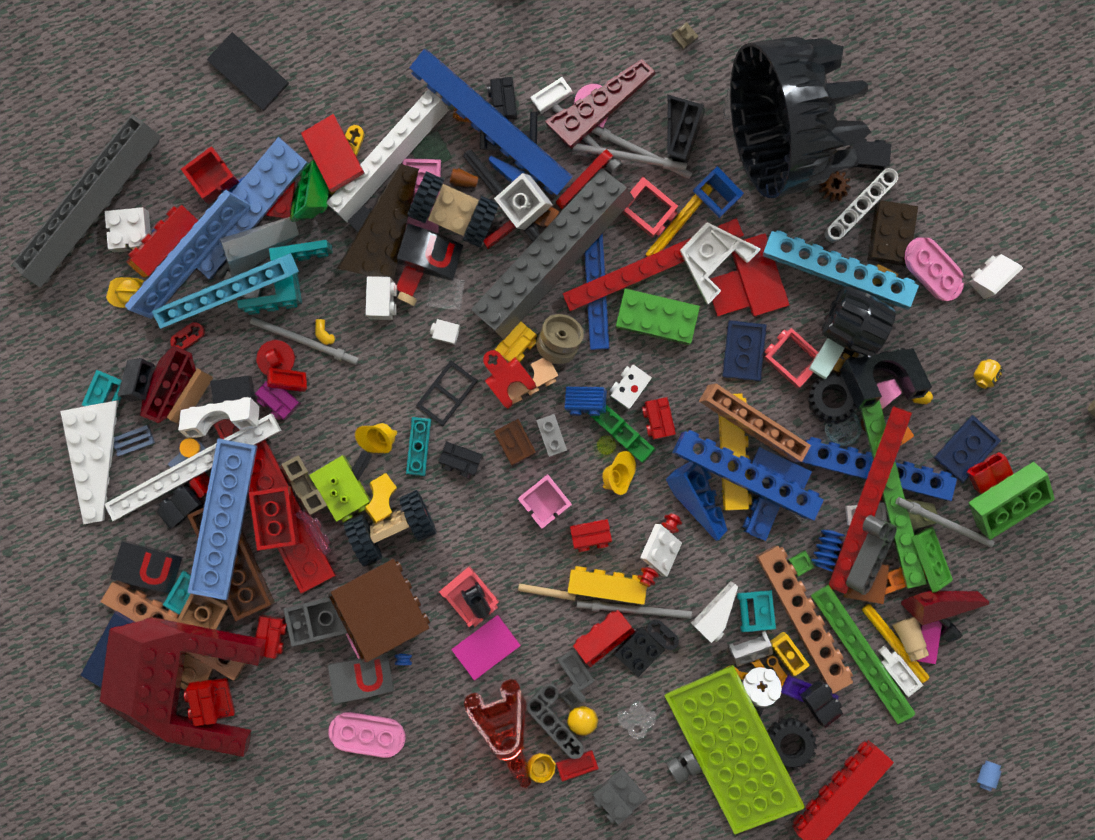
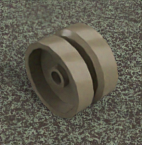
M551 315L545 320L536 341L539 354L545 360L552 363H569L574 359L583 340V329L580 323L568 315Z

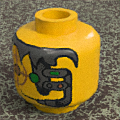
M992 359L981 361L973 374L976 384L984 389L995 387L1003 373L1000 368L1001 365Z

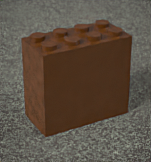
M394 559L327 593L362 662H369L430 629L428 626L430 621L425 613L422 614L419 609L421 606L417 596L413 597L410 591L412 586L407 578H403L401 574L403 569L398 561L395 562Z

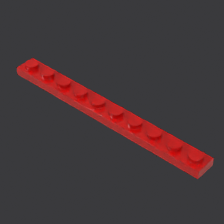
M737 218L717 226L738 238L744 236ZM691 238L563 293L562 295L569 312L685 262L679 250Z
M895 406L891 410L829 582L831 589L844 594L849 589L846 586L847 578L868 534L863 531V523L869 515H876L912 412Z

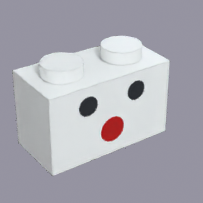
M632 365L631 368L627 366L621 374L624 378L620 383L615 382L610 389V392H612L610 397L628 410L652 378L635 365Z

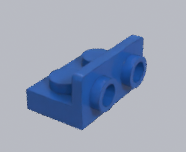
M758 497L757 500L754 499L750 506L752 513L750 517H746L743 523L744 532L766 541L780 506L762 497Z

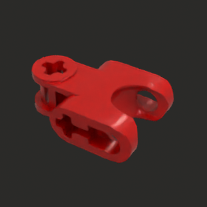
M490 350L484 355L483 362L492 374L484 381L505 408L509 409L513 404L508 395L510 384L520 382L529 390H534L537 387L534 380L516 357L507 363L498 351ZM490 356L498 357L496 365L493 363L488 364Z

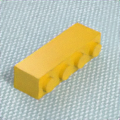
M575 566V569L570 571L568 593L643 605L645 603L647 587L639 583L640 580L637 578L639 575H632V578L624 577L625 573L613 572V575L605 574V570L594 569V572L586 571V567Z

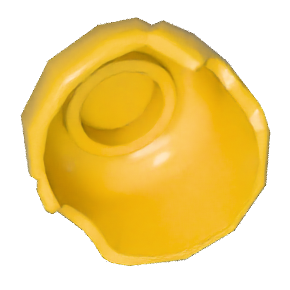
M586 706L574 708L569 713L567 723L573 733L586 736L593 733L597 728L598 717L594 710Z
M535 754L527 762L528 776L536 783L549 781L555 774L556 763L548 754Z

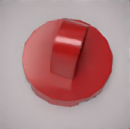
M280 340L267 341L260 347L256 358L259 369L265 375H267L269 367L292 370L296 359L290 345Z

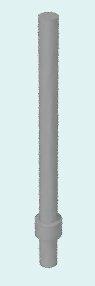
M596 127L591 131L600 136V139L606 142L609 140L635 154L661 158L612 134L606 128ZM670 169V171L687 179H690L692 172L688 170Z
M577 144L573 147V151L600 155L606 150V148ZM607 149L614 156L613 158L662 166L663 169L667 170L673 168L686 171L687 163L672 161V158L665 157L661 159Z
M252 317L250 320L252 325L334 356L336 360H344L354 365H357L359 358L345 353L346 351L340 348L334 349L255 317Z
M900 497L896 499L895 504L907 509V512L911 514L921 515L988 547H993L994 545L993 540H989L983 535L930 512L916 502H909Z
M577 600L576 607L592 609L594 612H599L600 610L616 612L619 610L624 613L692 618V611L602 603L600 600H592V602Z

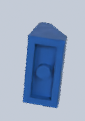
M718 166L693 190L719 218L744 194ZM707 182L728 202L723 209L701 189Z

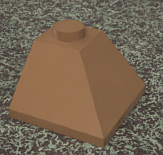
M190 594L176 622L217 630L229 606L223 599Z

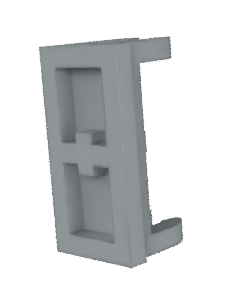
M762 632L761 637L735 646L733 643L729 644L730 652L737 667L773 654L772 645L766 632Z

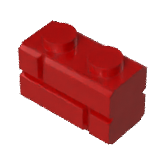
M668 397L644 402L645 406L641 408L643 417H647L649 425H646L648 437L652 436V440L676 435Z
M608 519L570 526L574 549H578V552L590 550L589 546L597 545V548L608 547V543L612 542Z
M267 615L259 616L256 638L266 639L264 657L276 659L279 654H282L284 643H281L282 635H285L287 631V624H284V618Z
M212 680L189 683L184 691V700L189 703L190 707L188 708L189 720L192 719L194 726L215 724L219 718V710Z

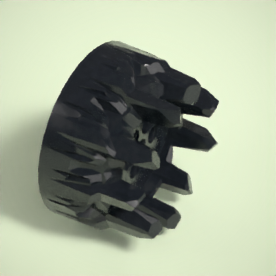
M796 36L747 43L737 52L730 79V110L733 132L746 174L756 190L764 197L777 198L802 192L811 186L824 183L832 172L858 166L859 161L854 148L836 149L861 142L871 131L863 121L837 120L834 112L836 104L864 96L868 92V84L863 80L827 83L826 74L841 68L844 46L833 44L831 40L827 39L805 40Z

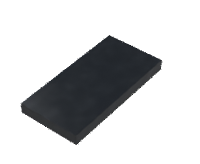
M233 32L207 59L211 65L263 111L289 85L287 80Z

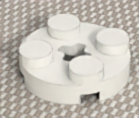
M762 667L752 669L742 681L752 703L756 707H768L780 697L781 683L772 669ZM760 683H762L766 687L764 689V692H762L761 689H757V686L760 685Z

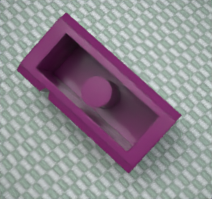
M267 381L255 393L258 397L257 402L263 407L268 406L273 410L271 414L278 420L281 418L287 420L301 404L287 390L267 387Z

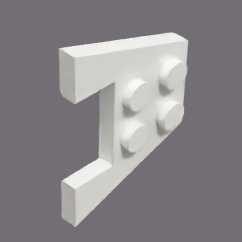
M707 222L679 251L708 305L721 292L708 278L733 251L748 263L761 249Z

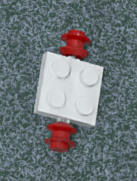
M675 514L665 515L666 523L655 524L640 558L649 565L648 567L641 568L642 576H637L640 580L639 583L643 586H654L656 583L653 579L659 577L658 573L661 576L667 577L682 544L672 534L679 532L676 528L677 525H682L680 517Z

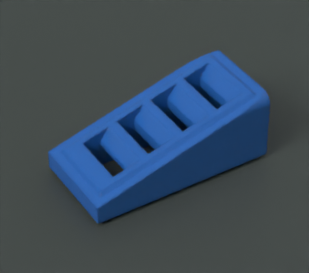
M493 156L489 157V164L510 183L522 173L525 174L524 171Z

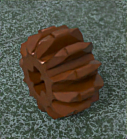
M835 171L834 174L832 172L824 183L818 184L823 187L819 190V193H826L823 199L830 196V202H833L835 198L841 201L842 196L846 197L848 195L846 190H850L851 186L847 184L850 182V178L844 179L846 172H843L841 175H839V171ZM833 182L838 184L836 189L831 187Z

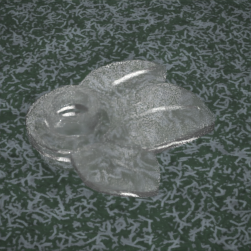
M639 700L632 703L629 712L619 710L617 714L620 726L627 729L629 735L637 740L644 738L647 734V729L654 726L656 721V713L654 711L646 712L644 705ZM640 726L641 732L636 733L634 727Z

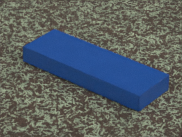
M758 447L751 463L755 466L757 464L768 468L767 472L773 475L774 473L783 475L785 477L784 480L789 483L794 481L801 484L802 489L805 488L812 471Z

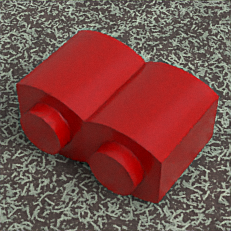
M1000 452L991 455L984 462L974 465L967 471L974 489L980 494H983L991 487L996 486L1014 474L1007 457Z

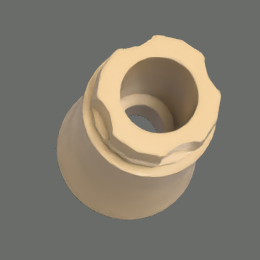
M914 617L892 625L906 653L909 654L911 662L929 656L920 624Z

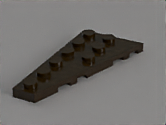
M403 164L397 166L387 183V187L378 198V202L369 213L356 235V239L347 250L344 259L340 262L337 269L372 277H391L394 281L397 257L407 225L408 213L419 172L418 168Z

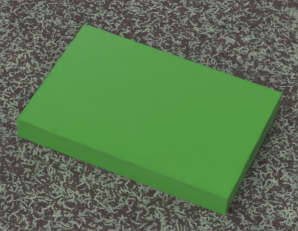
M929 527L913 536L912 539L932 593L937 592L952 582L953 579L933 527Z

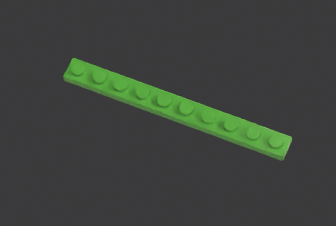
M880 400L875 406L860 409L873 460L886 427ZM894 462L882 496L889 523L897 527L894 543L905 585L909 589L927 583L922 563L912 539L914 532L907 509L895 504L898 497L904 500L905 497L896 462Z

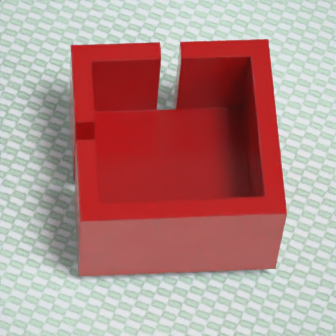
M212 146L181 168L184 175L207 204L215 201L222 194V190L228 191L239 183L238 179Z

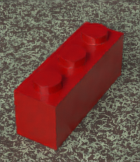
M619 610L616 612L612 611L601 624H595L587 635L580 636L575 641L576 643L573 647L589 667H592L636 631Z

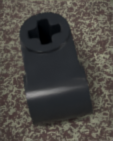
M478 582L468 590L461 591L462 596L476 618H484L490 613V606Z

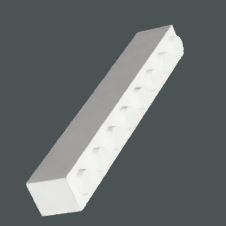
M428 89L361 163L365 174L339 188L327 201L328 206L348 223V220L369 200L396 170L397 166L404 161L449 111L444 102Z

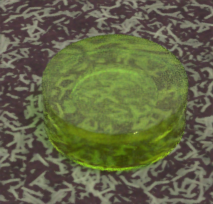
M611 436L599 438L597 449L600 453L608 455L614 452L616 442Z

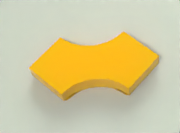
M387 473L370 482L373 498L365 507V511L375 524L392 515L389 498L396 491L397 487Z

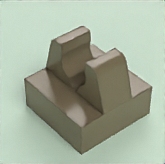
M687 22L671 35L683 50L699 37Z

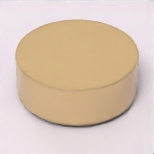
M399 292L397 299L412 306H415L417 301L416 298L403 292Z

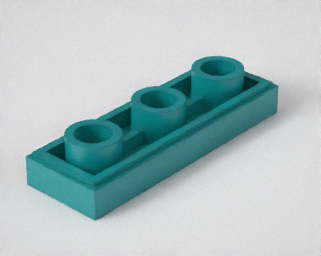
M412 417L406 474L426 476L431 419ZM417 443H421L422 448L420 450H417L415 448V445Z

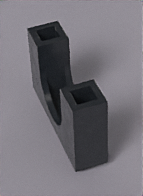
M901 348L893 352L884 351L873 357H850L845 360V363L840 368V372L857 409L875 406L882 397L873 377L874 370L887 371L896 377L907 400L924 397L932 388L914 348Z

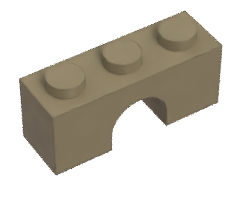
M299 455L281 464L280 468L308 517L326 508L327 505L323 497L311 482L308 471Z

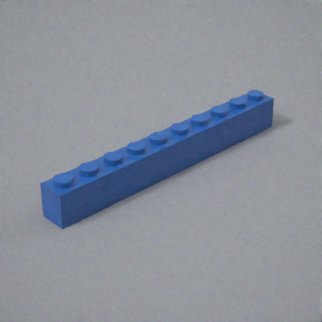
M424 49L409 67L413 70L411 74L419 81L423 79L428 83L426 87L433 93L438 92L443 96L441 100L448 106L452 104L457 109L456 113L463 119L467 117L472 122L470 125L478 132L482 130L486 134L485 138L492 144L497 143L504 155L507 157L511 155L516 160L514 163L522 170L526 168L530 172L529 175L536 182L540 180L545 185L543 188L548 193L558 195L573 177L427 49Z

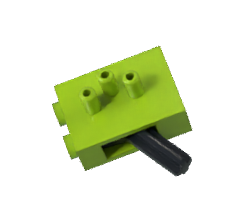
M365 450L361 452L353 468L346 457L342 455L309 475L336 522L340 520L343 523L353 517L352 513L357 510L361 513L371 502L359 481L372 458V454Z

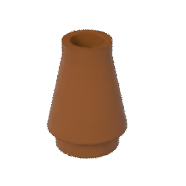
M460 168L452 169L449 183L454 184L453 186L476 188L477 176Z

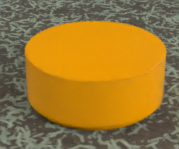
M187 438L181 442L180 452L183 456L190 458L200 452V444L195 439Z

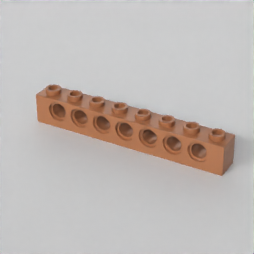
M775 545L756 555V558L821 677L832 689V694L853 683L851 679L853 674L848 666L845 667L841 660L844 658L839 649L835 650L832 645L834 639L829 632H825L823 619L820 615L817 616L813 609L816 607L811 598L807 599L804 593L806 588L803 583L797 581L795 577L797 572L792 564L789 565L785 558L788 556L784 548H779V546ZM776 562H781L782 570L779 572H775L773 569ZM785 579L791 580L792 584L789 589L783 588V581ZM795 596L801 598L798 606H793L792 599ZM804 613H809L810 620L807 623H803L801 620ZM814 630L819 631V637L816 640L811 639V633ZM823 647H827L829 650L828 655L825 657L820 655V650ZM837 664V672L831 674L829 671L830 666Z
M113 581L100 601L135 622L150 617L156 618L157 614H161L164 620L174 622L179 617V614L163 608V603L156 599L152 601L146 598L147 594L138 589L135 591L130 588V584L120 581ZM125 594L129 595L130 597L129 604H126L123 601V596ZM141 604L147 607L145 614L140 611ZM186 652L233 681L238 678L246 663L231 660L229 663H226L220 658Z

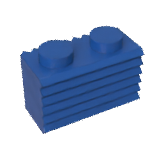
M566 387L565 410L573 416H581V413H589L590 416H600V413H606L607 390L604 387Z

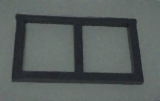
M450 361L416 406L443 427L476 385L478 379L472 377L453 361ZM451 366L473 381L459 400L438 384ZM435 387L456 402L443 421L422 406Z

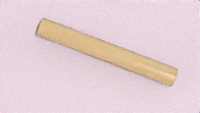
M519 584L518 588L520 592L575 601L576 594L525 584Z

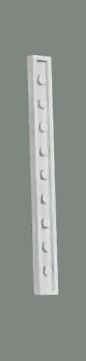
M269 414L258 420V427L240 430L224 440L256 445L282 430L274 415ZM216 444L105 503L104 505L112 521L120 519L212 469Z

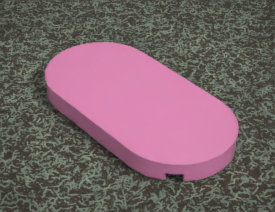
M921 237L912 240L905 251V263L908 270L936 299L940 301L956 299L964 287V283H962V278L964 277L961 269L931 238Z
M344 712L337 715L329 726L330 740L337 749L345 752L389 758L397 754L405 744L406 735L402 725L391 718Z

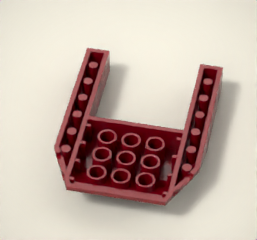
M154 617L110 628L99 702L134 727L166 742L244 757L249 748L252 730L220 723L194 726L192 719L189 720L188 717L176 715L185 654L190 652L258 666L264 657L266 639Z

